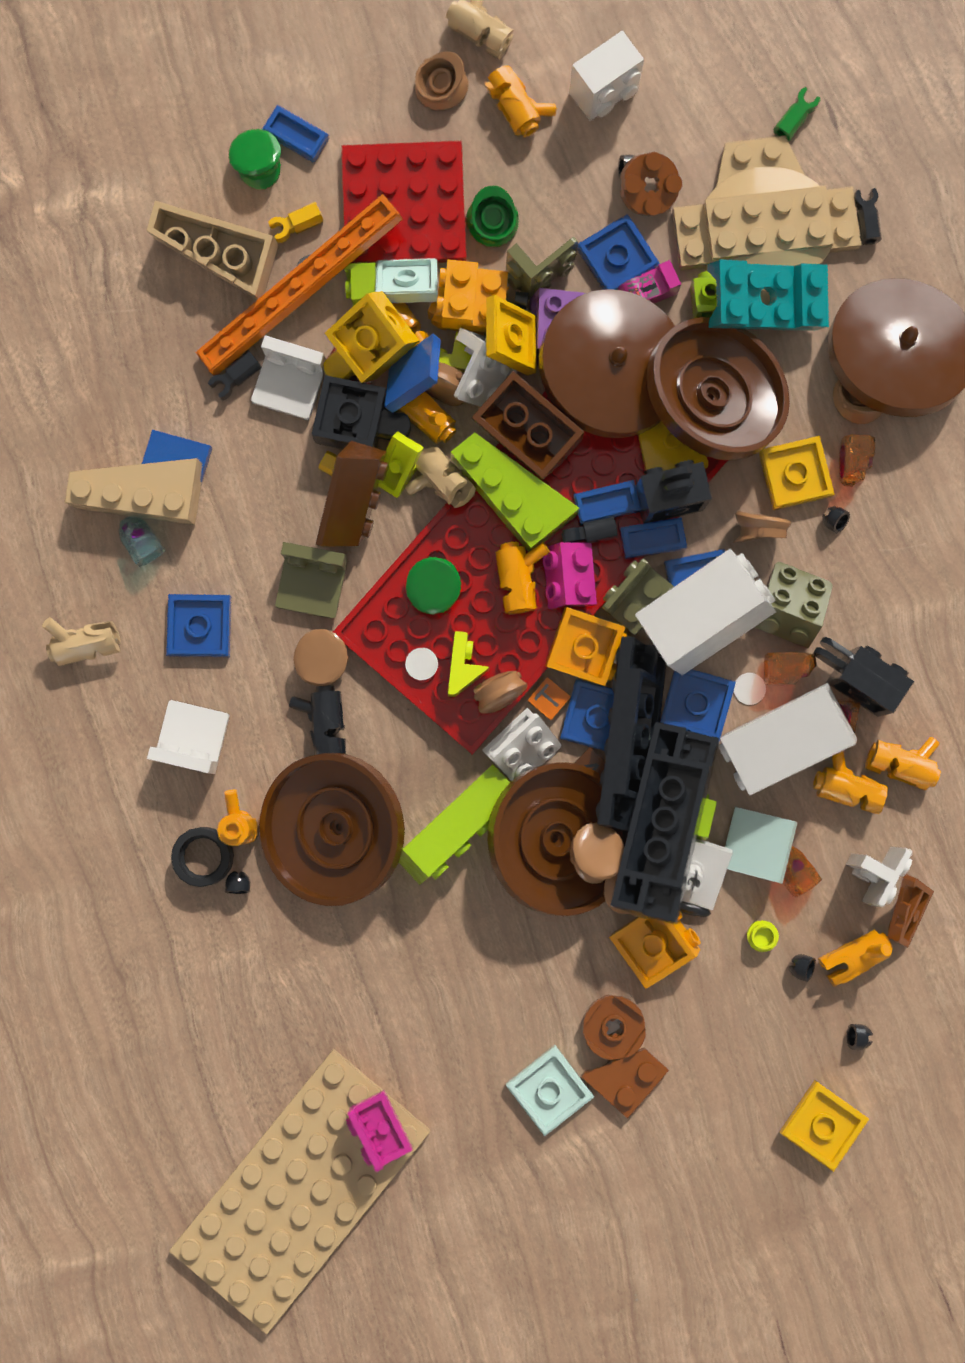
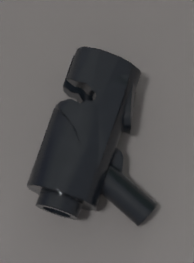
M332 685L316 687V692L310 694L311 701L293 696L289 707L307 713L309 720L312 722L313 730L310 731L314 747V755L324 753L346 754V739L336 737V733L345 729L341 691H335V686Z

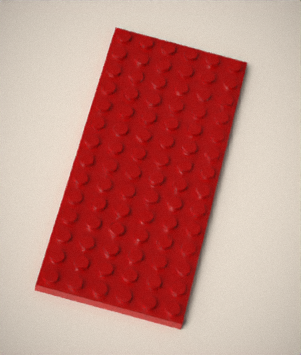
M544 392L542 396L551 403L546 392ZM584 431L582 442L559 467L542 481L573 504H575L573 494L634 480L636 487L640 476H643L645 471L639 437L636 435L626 438H606ZM500 443L496 446L501 452L542 480ZM707 456L709 465L705 468L708 483L728 460ZM475 490L474 496L469 502L463 506L454 508L451 503L450 505L446 503L333 631L344 641L348 648L472 755L549 668L545 664L565 608L549 609L548 599L545 594L546 575L543 558L534 563V571L530 574L532 582L535 581V602L537 608L521 614L509 615V613H505L503 597L507 596L511 591L500 588L495 552L501 550V544L519 541L477 490ZM640 512L614 518L618 535L616 538L591 543L597 605L569 606L568 608L594 616L605 603L603 597L614 585L619 587L626 577L623 574L632 562L636 561L639 563L645 557L625 560L620 534L621 527L643 524ZM578 515L545 541V545L548 547L563 542L562 530L582 527L580 526ZM428 557L448 560L455 566L460 576V594L455 603L442 613L428 614L421 612L411 604L407 597L406 582L409 571L417 562ZM455 631L467 632V641H473L471 660L465 659V664L487 666L489 671L457 696L450 697L448 696ZM427 648L436 655L438 668L431 678L417 680L407 672L406 658L414 649ZM508 671L519 672L521 674L520 679L528 684L523 694L499 711L487 714L480 713L479 700L476 701L474 695H476L473 692L474 688L495 675Z

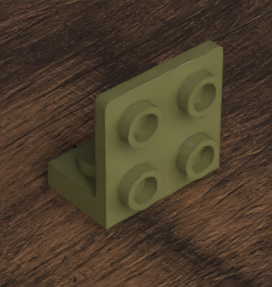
M283 542L281 555L285 560L275 606L279 609L335 619L348 562L344 553Z
M644 558L639 563L636 561L632 562L623 574L626 577L619 587L616 585L611 587L603 597L606 603L602 608L635 636L643 628L635 614L674 588L672 584L653 570Z

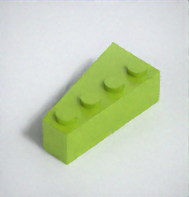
M474 432L451 451V461L474 485L477 492L528 552L542 542L547 541L578 515L579 507Z
M494 765L490 766L401 850L402 854L399 864L419 885L430 876L436 880L449 867L445 861L453 854L459 858L471 846L468 840L475 833L481 837L488 830L493 807L502 791L510 783L508 779Z

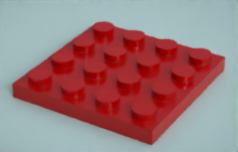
M462 141L342 145L344 226L382 194L403 218V220L351 263L376 264V262L381 260L437 259V263H447V259L467 261Z

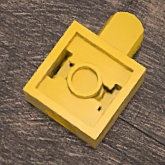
M383 291L367 293L325 332V335L336 350L326 358L323 364L324 371L327 376L346 380L356 375L361 383L376 380L419 342V339Z

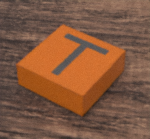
M547 677L527 702L551 721L571 696Z

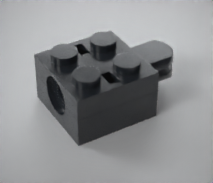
M325 375L312 437L315 444L344 449L350 441L377 448L379 438L391 440L397 431L409 437L411 433L410 419L404 412L395 411L392 413L386 409L385 387Z
M693 460L676 463L674 469L663 471L662 467L648 469L644 471L643 476H640L636 485L643 524L701 512L712 500L703 462L694 464Z
M823 637L820 644L825 649L816 647L813 652L815 657L834 669L826 683L877 717L894 713L914 683L912 679L907 677L909 674L907 670L894 663L889 665L880 659L882 657L881 653L870 646H865L864 648L859 646L849 651L831 638Z

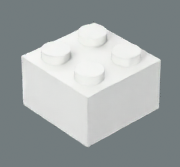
M623 30L572 65L569 94L589 121L597 116L600 118L604 117L613 109L614 104L622 99L624 101L630 99L638 91L644 58Z

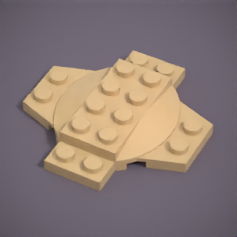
M785 136L725 143L717 186L705 199L704 204L675 207L672 211L680 270L704 268L717 260L747 261V264L795 266L801 263L821 264L828 253L857 250L861 246L853 187L826 190V185L819 186L812 179L805 176ZM762 289L761 300L764 304L768 305L770 302L769 293Z

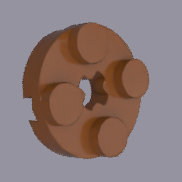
M650 152L633 157L624 166L620 180L622 179L620 194L624 204L632 212L639 215L654 216L662 214L672 207L683 183L675 164L667 156L658 152ZM646 177L655 179L656 188L654 191H645L644 188L647 184L644 180Z
M608 994L594 1001L585 1012L582 1032L589 1048L599 1057L607 1060L627 1058L635 1054L642 1046L646 1036L644 1017L639 1007L630 999ZM616 1019L620 1020L619 1026L622 1032L620 1034L614 1032L611 1036L608 1035L607 1031L609 1028L606 1023L609 1020L612 1022Z

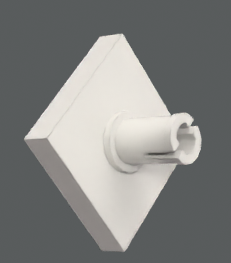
M696 839L682 901L713 910L733 854L732 849Z

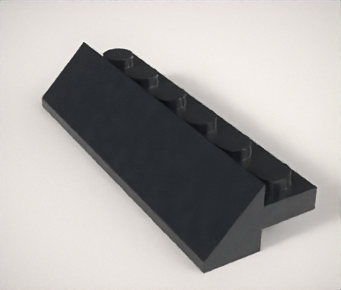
M622 637L621 646L618 647L616 653L618 669L617 677L614 678L612 684L614 700L613 707L608 714L610 731L609 738L605 741L604 745L606 761L605 769L600 776L602 787L601 800L596 807L598 825L627 833L655 722L660 723L667 663L655 645H645L634 637Z
M655 722L610 904L611 907L644 919L651 918L677 925L717 754L719 738L687 732V729L684 727Z

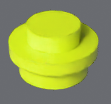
M756 921L747 930V941L756 951L768 952L778 943V931L768 921Z

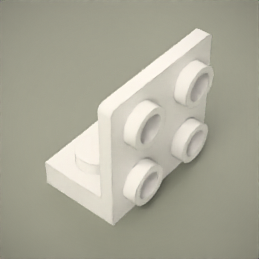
M460 328L456 340L466 345L464 351L471 354L472 357L454 393V397L481 407L512 371L515 373L518 371L486 356V336Z
M265 335L261 345L265 358L251 398L252 403L309 420L325 373L323 364L326 358L324 353Z
M170 700L166 709L157 748L150 746L147 759L215 774L230 717L229 714Z

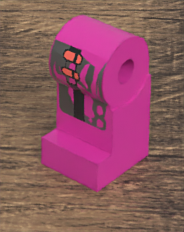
M668 260L659 264L658 268L624 282L618 287V290L634 293L655 304L677 295L681 282L671 261Z

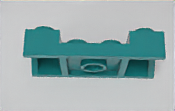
M717 260L707 265V271L716 280L717 307L709 320V328L817 331L829 327L827 264L801 263L795 266L747 264V261ZM762 289L769 293L770 302L768 305L764 304L761 300Z

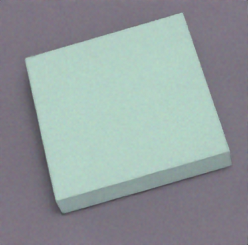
M437 259L380 260L376 262V292L383 291L391 303L437 302Z
M735 807L725 848L732 849L733 853L727 869L783 884L798 822Z
M556 1045L552 1046L506 1083V1087L544 1136L594 1098L593 1093Z

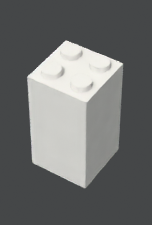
M730 548L635 615L667 665L679 674L684 675L776 613L771 605L776 600L760 579L754 580L759 575L743 553L737 556Z
M826 683L727 732L720 738L722 744L719 745V749L726 762L732 761L737 770L733 775L739 788L742 791L746 789L750 796L855 745L857 737L829 684Z

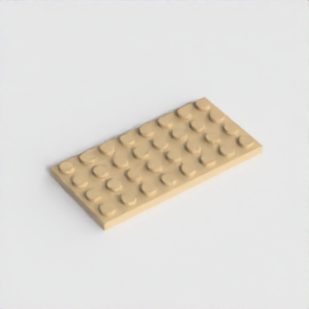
M335 1049L330 1052L169 1250L170 1253L266 1335L430 1133V1129L387 1094L413 1146V1150L385 1164L383 1169L378 1172L375 1171L373 1165L367 1166L360 1151V1148L364 1146L358 1135L352 1136L346 1119L349 1118L348 1111L350 1107L379 1093L383 1089Z

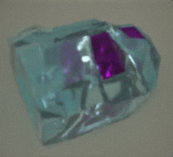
M127 517L120 521L118 530L120 539L137 566L142 567L152 562L166 551L151 526L140 517Z

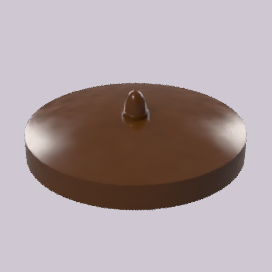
M892 278L864 285L843 302L831 324L828 335V354L834 373L840 383L853 397L881 413L898 417H918L942 410L951 404L965 389V312L945 293L919 281Z
M606 289L592 291L576 297L556 314L547 328L540 346L539 371L549 400L580 429L596 436L626 438L652 429L661 420L656 414L648 393V362L657 344L667 332L675 327L674 323L658 306L631 292Z
M711 317L693 318L681 322L661 339L654 348L648 362L647 388L656 414L675 438L702 455L721 460H739L759 453L779 435L789 413V389L779 362L768 347L746 329L709 328Z
M324 753L308 756L292 763L273 781L261 808L260 839L268 865L277 879L290 892L310 903L323 906H341L368 897L387 882L399 863L405 837L404 818L400 802L386 778L372 765L355 756L343 753Z
M562 762L531 768L517 776L507 785L493 807L487 834L488 852L493 870L501 885L516 901L538 913L573 916L591 911L606 902L604 896L605 880L597 884L584 881L570 861L571 842L578 830L587 824L598 823L596 807L601 800V774L588 767ZM616 831L625 845L628 833Z

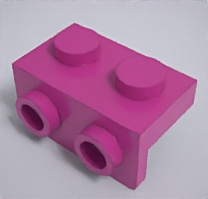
M560 542L548 546L550 553L543 557V566L546 575L545 594L548 599L549 609L597 605L591 543Z
M385 1090L349 1108V1118L346 1119L347 1126L353 1137L359 1136L364 1146L360 1148L362 1157L367 1166L373 1165L376 1172L382 1170L385 1164L413 1150V1146Z

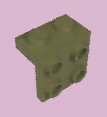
M572 237L538 266L533 263L516 243L507 250L505 270L508 271L507 282L514 290L519 288L521 292H528V300L539 288L549 289L552 285V280L558 275L561 278L566 276L574 268L578 241L575 237Z
M777 562L773 567L767 587L776 600L771 604L776 613L755 626V628L809 649L823 626L833 585L828 580L785 563Z

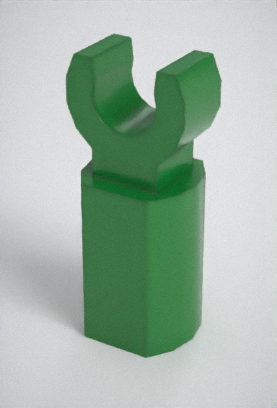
M802 88L798 93L796 102L789 107L773 128L774 134L777 137L785 136L789 142L807 119L808 113L815 111L821 98L817 96L813 102H806L804 96L808 88Z

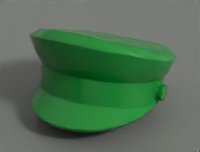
M251 129L239 134L232 141L229 148V162L231 166L238 171L241 179L251 188L262 190L275 184L281 170V147L276 137L269 131L262 129Z
M492 185L480 189L467 210L466 222L471 235L477 242L487 247H499L508 243L515 236L519 224V214L508 192L499 186Z
M437 557L422 559L411 568L407 576V597L411 604L421 612L428 614L442 613L455 603L460 594V576L455 566L446 559Z

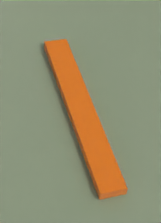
M382 194L198 349L196 354L210 373L214 376L221 373L403 220L399 212Z

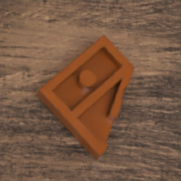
M908 874L903 876L893 917L888 926L889 932L887 936L907 948L934 893L932 889L920 880Z
M643 1047L630 1057L614 1059L596 1069L584 1071L581 1077L628 1119L667 1074L669 1069Z

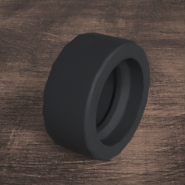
M198 827L183 833L173 845L171 854L173 870L179 879L188 885L197 887L213 885L224 879L231 870L234 859L232 845H226L220 840L217 829ZM200 838L210 839L215 842L221 853V860L217 869L211 874L204 876L191 872L186 866L184 859L185 850L188 845Z

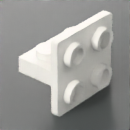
M526 708L482 751L512 781L523 772L543 765L555 755L562 745L544 721L536 713L533 714Z
M890 847L882 863L867 855L851 853L846 865L854 869L852 874L863 881L871 882L862 902L880 908L892 902L897 892V888L894 886L899 877H903L908 872L912 864V860L909 859L912 854L911 850Z

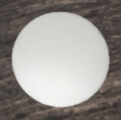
M427 648L414 649L406 658V670L414 679H429L437 671V657Z
M745 673L736 679L734 694L740 702L753 705L764 698L766 685L759 675Z

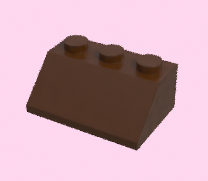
M514 371L511 372L472 416L473 421L542 480L566 460L582 442L584 435L582 429Z
M350 441L337 455L315 545L359 546L365 537H370L374 525V520L370 519L372 509H377L381 498V492L377 491L379 480L384 481L389 463L384 462L387 451Z

